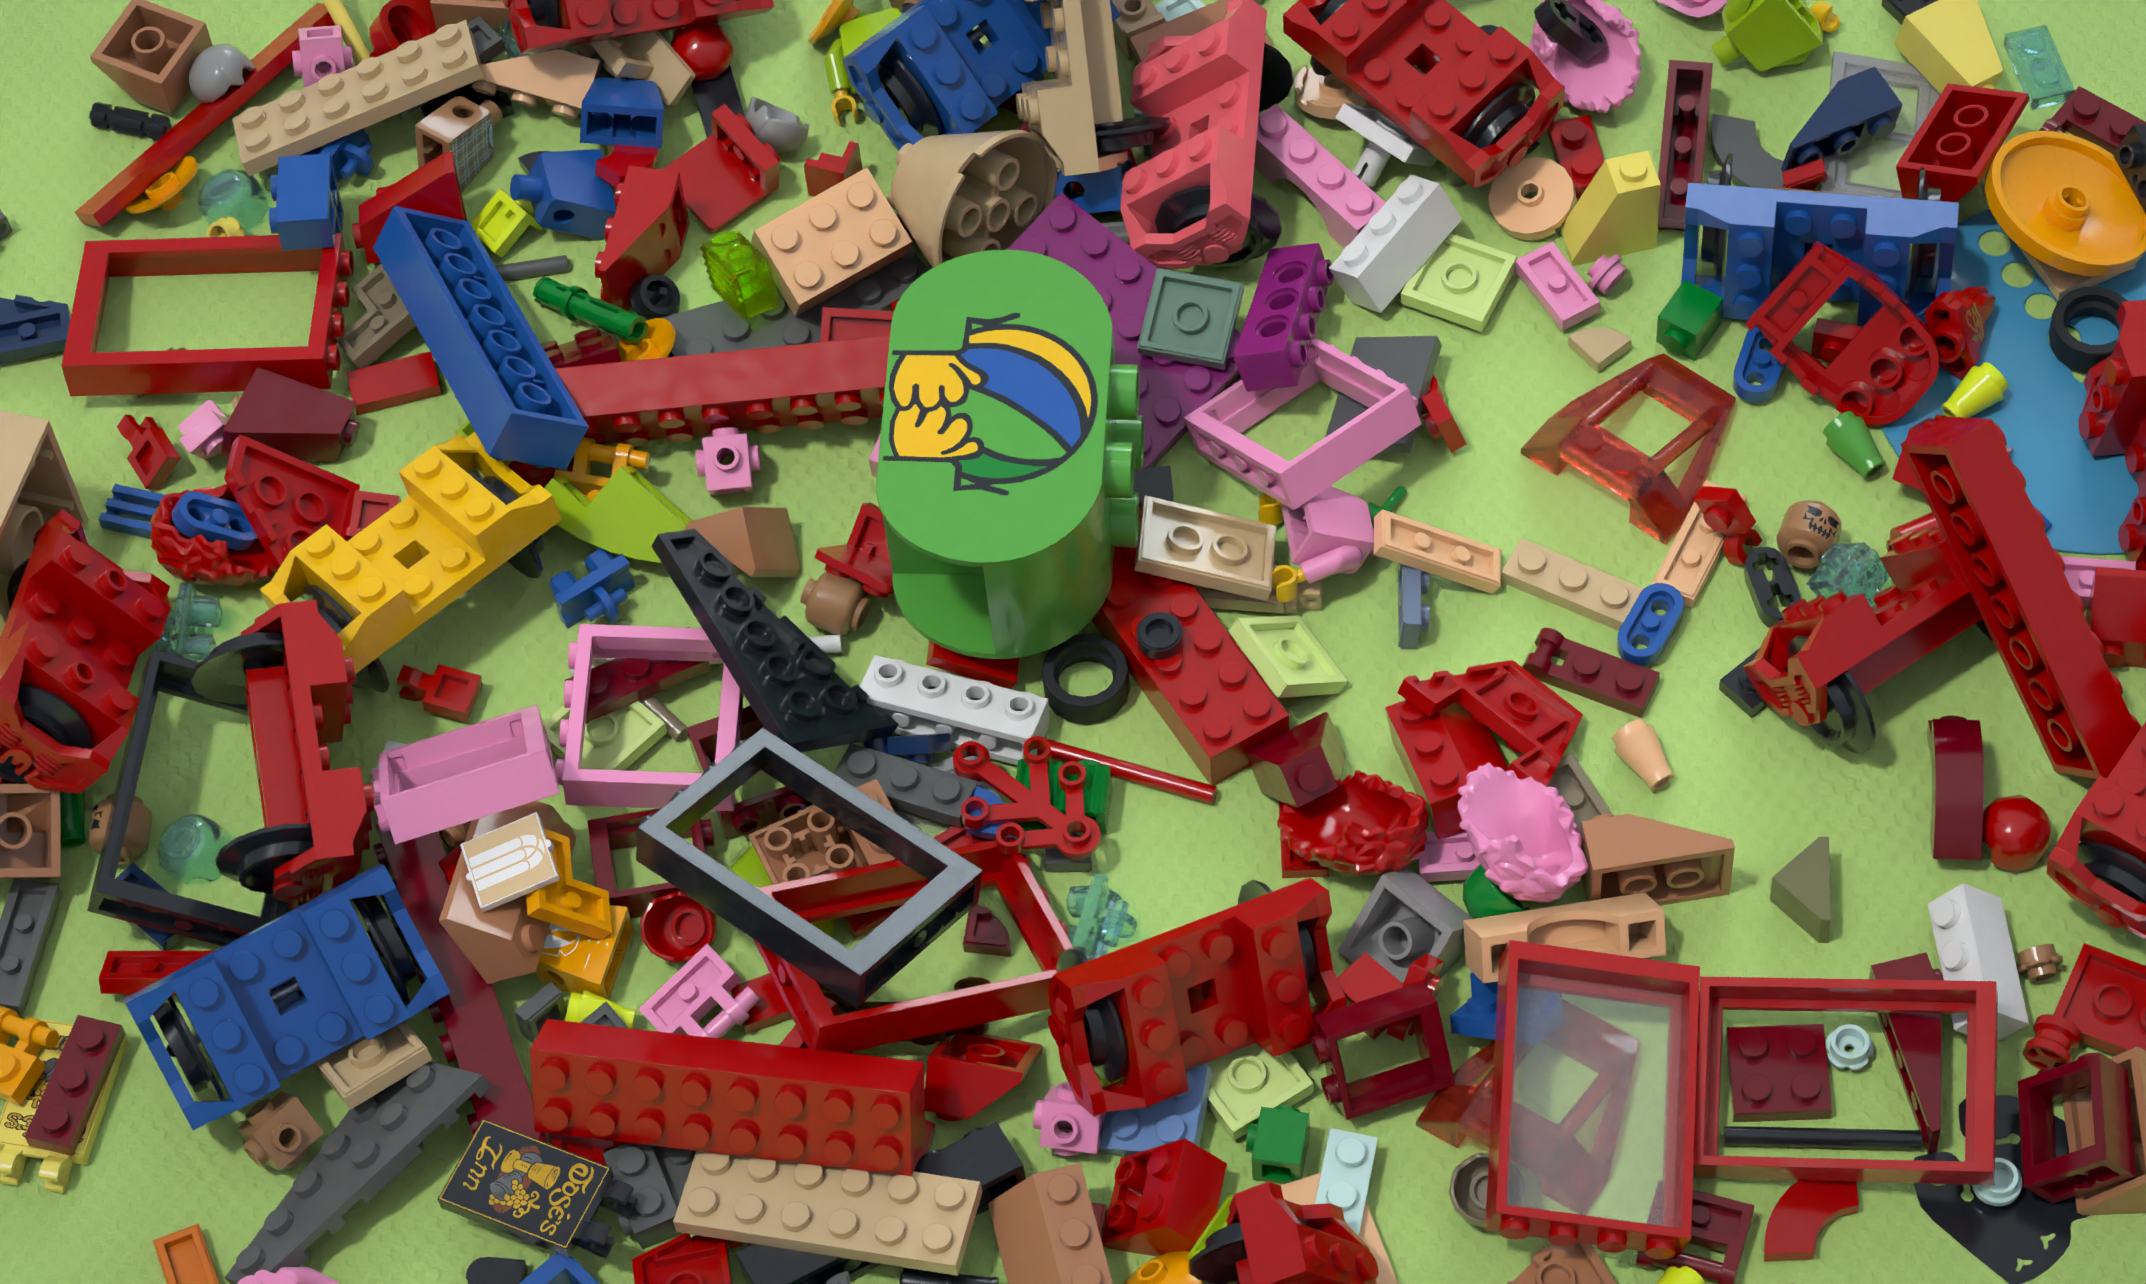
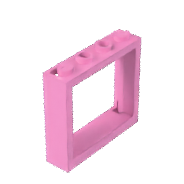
M1317 338L1311 340L1308 350V363L1302 369L1297 386L1246 392L1241 379L1184 417L1199 455L1292 510L1297 509L1422 424L1416 409L1418 399L1411 395L1406 383L1401 384L1391 379L1380 369L1375 370L1362 363L1356 356L1351 357L1338 350L1333 344L1328 345ZM1318 381L1327 384L1369 408L1290 462L1241 434Z
M579 624L578 641L570 642L568 651L569 669H574L573 681L566 680L564 687V707L570 708L569 719H561L560 747H566L565 759H557L555 769L558 785H563L566 805L662 809L670 802L677 791L688 788L703 773L581 769L593 657L643 658L650 660L723 662L703 628ZM725 664L723 666L715 764H718L732 752L734 747L740 742L744 694ZM735 791L712 810L734 811Z
M538 704L378 753L379 769L372 771L375 780L373 782L375 790L373 795L376 803L374 808L378 817V823L382 833L391 831L395 844L560 793L552 749Z

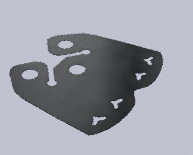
M1999 1095L1996 1096V1139L2006 1138L2009 1134L2014 1133L2020 1137V1142L2018 1144L2006 1143L1996 1145L1995 1158L2007 1159L2019 1170L2022 1177V1188L2017 1199L2008 1205L1992 1206L1984 1203L1976 1196L1972 1185H1970V1192L1974 1195V1198L1969 1202L1961 1197V1193L1964 1192L1963 1184L1934 1186L1926 1183H1914L1921 1208L1937 1225L2009 1284H2022L2041 1275L2056 1263L2070 1244L2071 1223L2091 1215L2077 1213L2075 1196L2052 1204L2024 1187L2019 1099L2014 1096ZM1966 1099L1959 1104L1958 1109L1960 1131L1964 1137ZM2053 1115L2057 1158L2068 1154L2069 1148L2065 1121ZM1943 1151L1921 1155L1914 1159L1920 1161H1959L1953 1154ZM2054 1233L2055 1237L2048 1241V1248L2044 1249V1244L2040 1237ZM2017 1258L2033 1261L2032 1264L2023 1265L2020 1271H2016Z

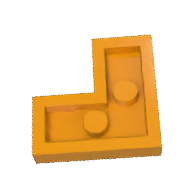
M544 828L546 838L554 845V850L551 853L560 880L526 894L527 916L601 940L612 933L609 891L573 879L569 837Z

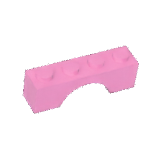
M1274 104L1258 116L1254 167L1272 184L1280 178H1284L1298 186L1318 209L1325 222L1329 236L1345 248L1386 202L1277 104Z

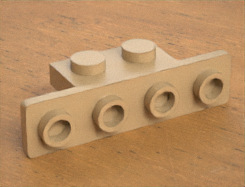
M658 31L585 44L602 57L605 61V68L615 77L621 79L628 77L655 82L661 99L668 106H676L695 79L694 71Z

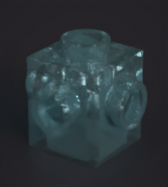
M1865 542L1839 543L1824 553L1821 558L1822 564L1806 584L1817 597L1824 595L1825 599L1838 592H1843L1845 597L1863 593L1869 605H1872L1874 603L1872 597L1881 592L1880 589L1890 576L1881 563L1878 553Z

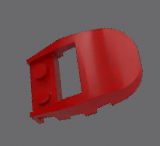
M1818 241L1813 244L1807 254L1756 311L1749 316L1746 322V326L1751 331L1757 327L1773 344L1770 352L1782 365L1785 363L1801 380L1800 385L1813 396L1817 393L1836 405V410L1841 413L1852 411L1856 417H1863L1867 425H1884L1904 416L1932 386L1938 373L1939 355L1936 342L1932 333L1921 319L1878 275ZM1850 277L1883 305L1832 362L1825 367L1792 339L1843 282Z

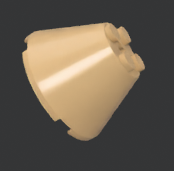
M1024 130L928 136L922 138L914 145L907 143L899 150L896 157L898 167L887 201L892 209L896 210L931 267L934 268L943 262L966 254L989 250H1007L1056 198L1055 159L1047 154L1045 149L1047 143L1040 137Z

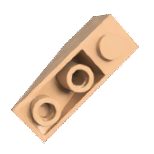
M556 49L482 64L485 77L472 82L470 89L490 96H495L496 90L512 94L511 100L515 103L532 108L536 107L537 102L553 106L552 112L554 114L569 119H576L577 115L581 114L582 100L594 79L601 77L603 67L599 60Z

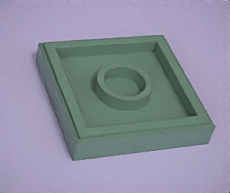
M1157 268L1137 346L1138 354L1225 370L1244 294V283Z

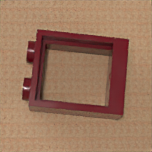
M751 705L742 709L740 741L743 739L748 740L761 728H764ZM719 717L686 728L691 750L700 773H703L707 767L712 765L711 762L715 761ZM785 786L734 804V811H716L726 839L737 835H749L756 832L760 827L797 814V810H804L813 804Z
M659 808L587 820L595 886L609 891L610 905L628 907L630 918L642 917L648 904L654 898L681 891L669 882L618 891L613 850L637 846L636 831L639 824L647 815L657 813L660 810ZM711 818L699 819L680 835L681 838L692 837L693 846L707 854V847L715 846Z
M1423 981L1314 1016L1318 1035L1311 1037L1312 1047L1319 1064H1325L1327 1076L1321 1078L1322 1089L1329 1106L1336 1104L1346 1120L1456 1085L1438 1003ZM1411 1017L1421 1060L1347 1083L1337 1040Z
M2100 1052L2086 1053L2079 1056L2076 1061L2059 1067L2043 1068L2036 1075L2017 1081L2025 1188L2053 1204L2135 1176L2129 1081L2126 1068ZM2091 1090L2095 1145L2056 1158L2053 1102Z

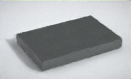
M1356 337L1350 356H1356L1362 363L1375 370L1380 369L1388 377L1401 384L1406 383L1411 395L1418 399L1416 409L1419 417H1421L1424 407L1421 397L1428 394L1442 347L1438 337ZM1339 392L1325 437L1369 408ZM1417 428L1380 453H1410Z

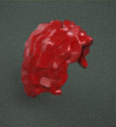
M227 484L217 488H196L193 491L187 489L181 493L166 494L161 499L159 507H157L150 520L152 530L150 535L152 540L151 548L157 554L159 564L175 578L213 586L219 583L242 586L245 583H257L262 578L270 579L277 572L259 538L249 549L234 550L228 548L226 541L216 540L215 542H209L203 535H197L193 538L181 533L174 525L172 510L182 495L187 492H200L238 503Z
M1356 770L1354 775H1348L1344 780L1340 781L1339 788L1299 808L1284 803L1283 810L1280 811V816L1277 820V826L1283 831L1280 839L1288 841L1289 848L1294 853L1299 854L1298 856L1304 857L1306 861H1318L1320 866L1333 868L1334 871H1340L1344 875L1358 876L1366 874L1382 876V874L1404 870L1415 859L1420 858L1425 851L1424 843L1427 841L1426 830L1429 826V814L1426 810L1424 797L1412 792H1406L1403 787L1393 785L1390 781H1383L1377 774L1367 775L1360 770Z

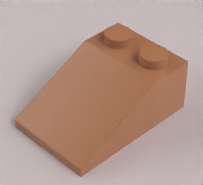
M1601 814L1590 820L1581 821V836L1583 838L1581 849L1589 866L1587 872L1581 876L1586 901L1645 892L1661 906L1730 895L1735 850L1732 839L1631 814L1617 816Z

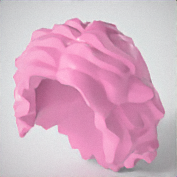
M1566 0L1600 28L1606 39V49L1591 61L1583 62L1548 36L1539 26L1537 20L1534 23L1533 36L1528 48L1536 54L1553 77L1565 86L1564 101L1566 103L1570 102L1573 107L1579 108L1580 111L1595 110L1596 112L1608 113L1609 108L1616 110L1623 105L1624 99L1633 98L1634 89L1638 85L1641 71L1640 57L1642 56V51L1638 48L1639 32L1631 27L1633 25L1632 20L1622 16L1621 9L1605 4L1602 0Z
M1490 762L1484 766L1479 765L1477 770L1467 774L1466 785L1458 788L1462 796L1458 801V811L1461 817L1459 825L1463 830L1467 831L1466 838L1473 846L1472 851L1486 871L1485 876L1491 882L1498 885L1502 892L1517 900L1545 903L1559 899L1567 888L1574 886L1576 882L1580 881L1581 876L1587 872L1589 867L1581 849L1583 838L1578 832V825L1574 822V813L1570 810V806L1562 795L1558 796V790L1555 787H1546L1542 783L1534 781L1532 776L1518 779L1514 771L1505 772L1500 767H1493Z

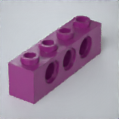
M1319 243L1269 249L1234 354V360L1246 392L1297 386L1302 369L1307 366L1311 340L1316 338L1317 321L1320 313L1325 310V296L1328 287L1334 281V275L1329 269L1332 263L1329 259L1325 260Z

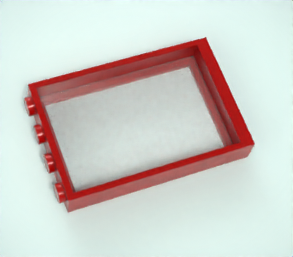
M1509 940L1499 959L1485 1230L1499 1232L1502 1237L1514 1240L1525 1239L1528 1236L1547 1238L1551 1244L1558 1246H1572L1577 1243L1597 1245L1599 1250L1609 1253L1623 1252L1626 1249L1643 1251L1648 1257L1654 1259H1670L1682 1253L1691 1240L1700 966Z

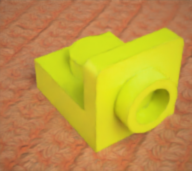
M502 189L496 192L471 223L478 238L491 251L502 258L529 225L539 231L543 228L536 222L530 201L513 200L511 195Z

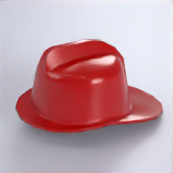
M390 0L385 4L369 28V37L374 47L369 56H381L397 49L407 41H416L435 33L437 29L430 6L431 0Z

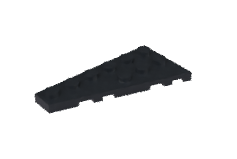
M696 529L657 535L651 547L767 731L801 753L893 735L899 724L888 713L881 717L867 704L866 701L869 695L858 684L851 688L834 672L836 663L786 615L779 619L764 605L767 597L756 587L751 589L745 587L732 574L733 565Z

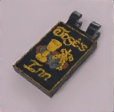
M482 1119L438 1197V1202L442 1209L568 1258L571 1257L576 1246L586 1249L597 1256L607 1258L616 1241L614 1238L609 1237L612 1231L609 1226L592 1221L600 1206H603L617 1214L629 1217L638 1200L636 1197L631 1196L634 1190L633 1186L619 1180L612 1181L614 1175L611 1167L486 1119Z

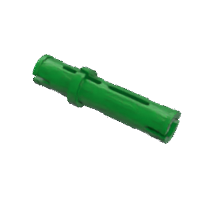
M549 277L539 279L534 287L533 296L536 297L534 299L536 303L558 310L562 317L570 321L582 320L632 343L640 342L647 333L648 324L645 323L647 319L644 316L592 297L582 287L565 286Z

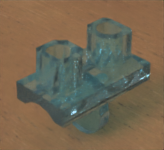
M180 583L175 610L173 608L170 609L162 636L155 642V649L160 652L167 650L176 652L185 659L199 663L207 658L211 651L216 648L214 635L197 634L198 627L220 626L222 606L219 598L197 595L193 584Z
M1093 874L1091 883L1088 886L1070 887L1066 900L1067 910L1071 916L1080 918L1078 926L1066 925L1069 940L1073 948L1083 953L1089 961L1106 955L1108 946L1117 947L1119 938L1134 936L1138 925L1133 916L1127 913L1129 904L1108 887L1109 878L1106 874Z

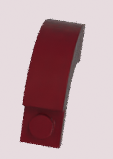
M1955 715L1928 720L1927 740L1932 767L1930 845L1933 859L1981 860L1984 775L1980 720H1967L1964 717Z

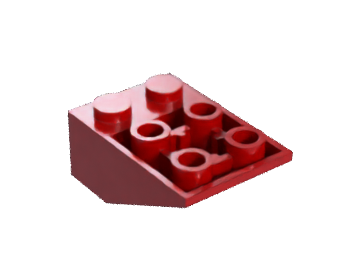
M629 166L624 182L617 184L615 192L616 212L614 217H608L605 226L604 252H598L595 260V277L600 278L602 283L601 300L628 311L632 307L630 288L633 283L643 275H664L680 259L690 222L679 171Z

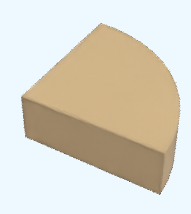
M1595 327L1583 329L1568 337V346L1592 368L1600 372L1631 349V339L1616 330Z

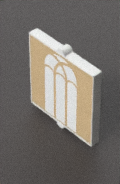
M537 812L460 844L469 871L466 874V879L473 885L483 913L560 880L551 853L554 850V845L546 838L540 816Z

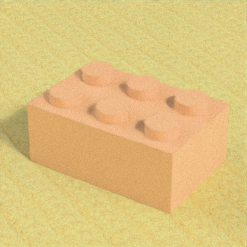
M868 168L859 171L754 230L751 240L753 248L795 317L905 256L912 243V240Z

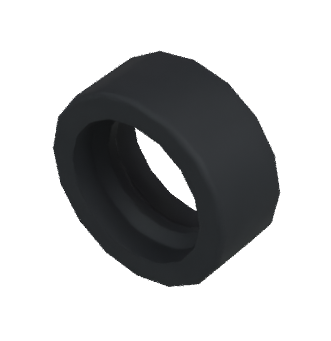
M2081 287L2064 295L2054 308L2049 328L2050 348L2056 358L2070 369L2087 374L2090 368L2111 356L2117 339L2104 345H2090L2080 342L2070 335L2066 325L2071 319L2095 315L2107 319L2119 331L2120 326L2116 314L2121 303L2128 300L2117 292L2103 287Z
M1089 633L1074 635L1067 641L1053 647L1045 656L1042 666L1045 698L1048 699L1049 706L1053 712L1066 721L1083 725L1100 723L1116 715L1126 703L1130 690L1127 659L1119 646L1108 638ZM1087 661L1101 663L1112 671L1113 681L1109 687L1092 696L1071 695L1061 689L1059 684V677L1062 672L1075 663Z

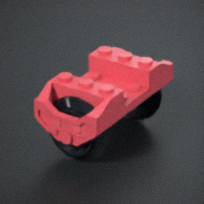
M1253 0L1228 1L1223 20L1192 36H1163L1149 44L1148 55L1134 69L1131 104L1149 117H1169L1171 120L1169 125L1154 131L1151 159L1124 172L1120 209L1130 240L1129 246L1157 268L1188 269L1195 265L1212 267L1236 266L1263 256L1269 249L1276 246L1281 235L1282 225L1279 213L1266 199L1252 193L1259 112L1267 110L1274 104L1284 100L1291 90L1294 77L1290 62L1278 49L1264 43L1267 10Z

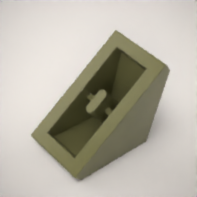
M1818 837L1772 877L1770 901L1818 943H1828L1831 925L1829 837Z

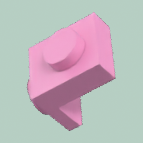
M207 400L179 424L178 428L184 435L179 441L190 454L207 460L222 451L223 430L229 419L214 401Z

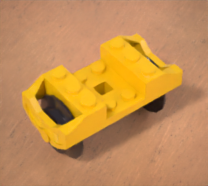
M473 432L463 440L432 446L398 471L409 496L348 541H345L326 524L293 548L271 582L260 589L269 610L277 604L293 602L302 594L305 601L317 600L318 613L342 640L344 657L352 656L355 684H352V687L360 688L367 684L377 692H387L390 683L378 657L506 561L529 578L541 576L543 567L539 553L543 551L545 546L542 534L562 520L554 497L540 484L531 486L506 466L503 461H498L489 456L476 432ZM477 467L485 478L481 479L470 470Z

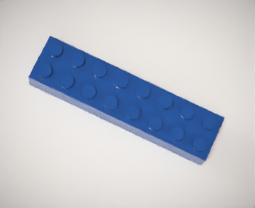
M394 206L373 249L455 394V398L460 403L471 426L484 446L486 453L498 461L514 460L529 463L537 468L553 467L566 470L589 427L470 222Z

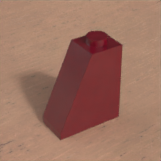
M257 367L223 430L221 457L229 459L232 443L241 434L302 461H337L345 445L352 447L360 429V422L355 421L357 402Z
M1327 712L1245 752L1262 794L1296 808L1339 788L1346 755Z

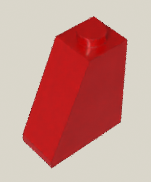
M453 151L441 154L359 205V222L352 223V231L356 249L364 248L367 264L380 262L373 247L394 206L468 221Z

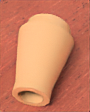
M1637 719L1626 724L1613 735L1612 740L1616 745L1614 752L1646 782L1651 791L1663 787L1673 779L1674 774L1669 768L1654 726H1647L1643 719Z

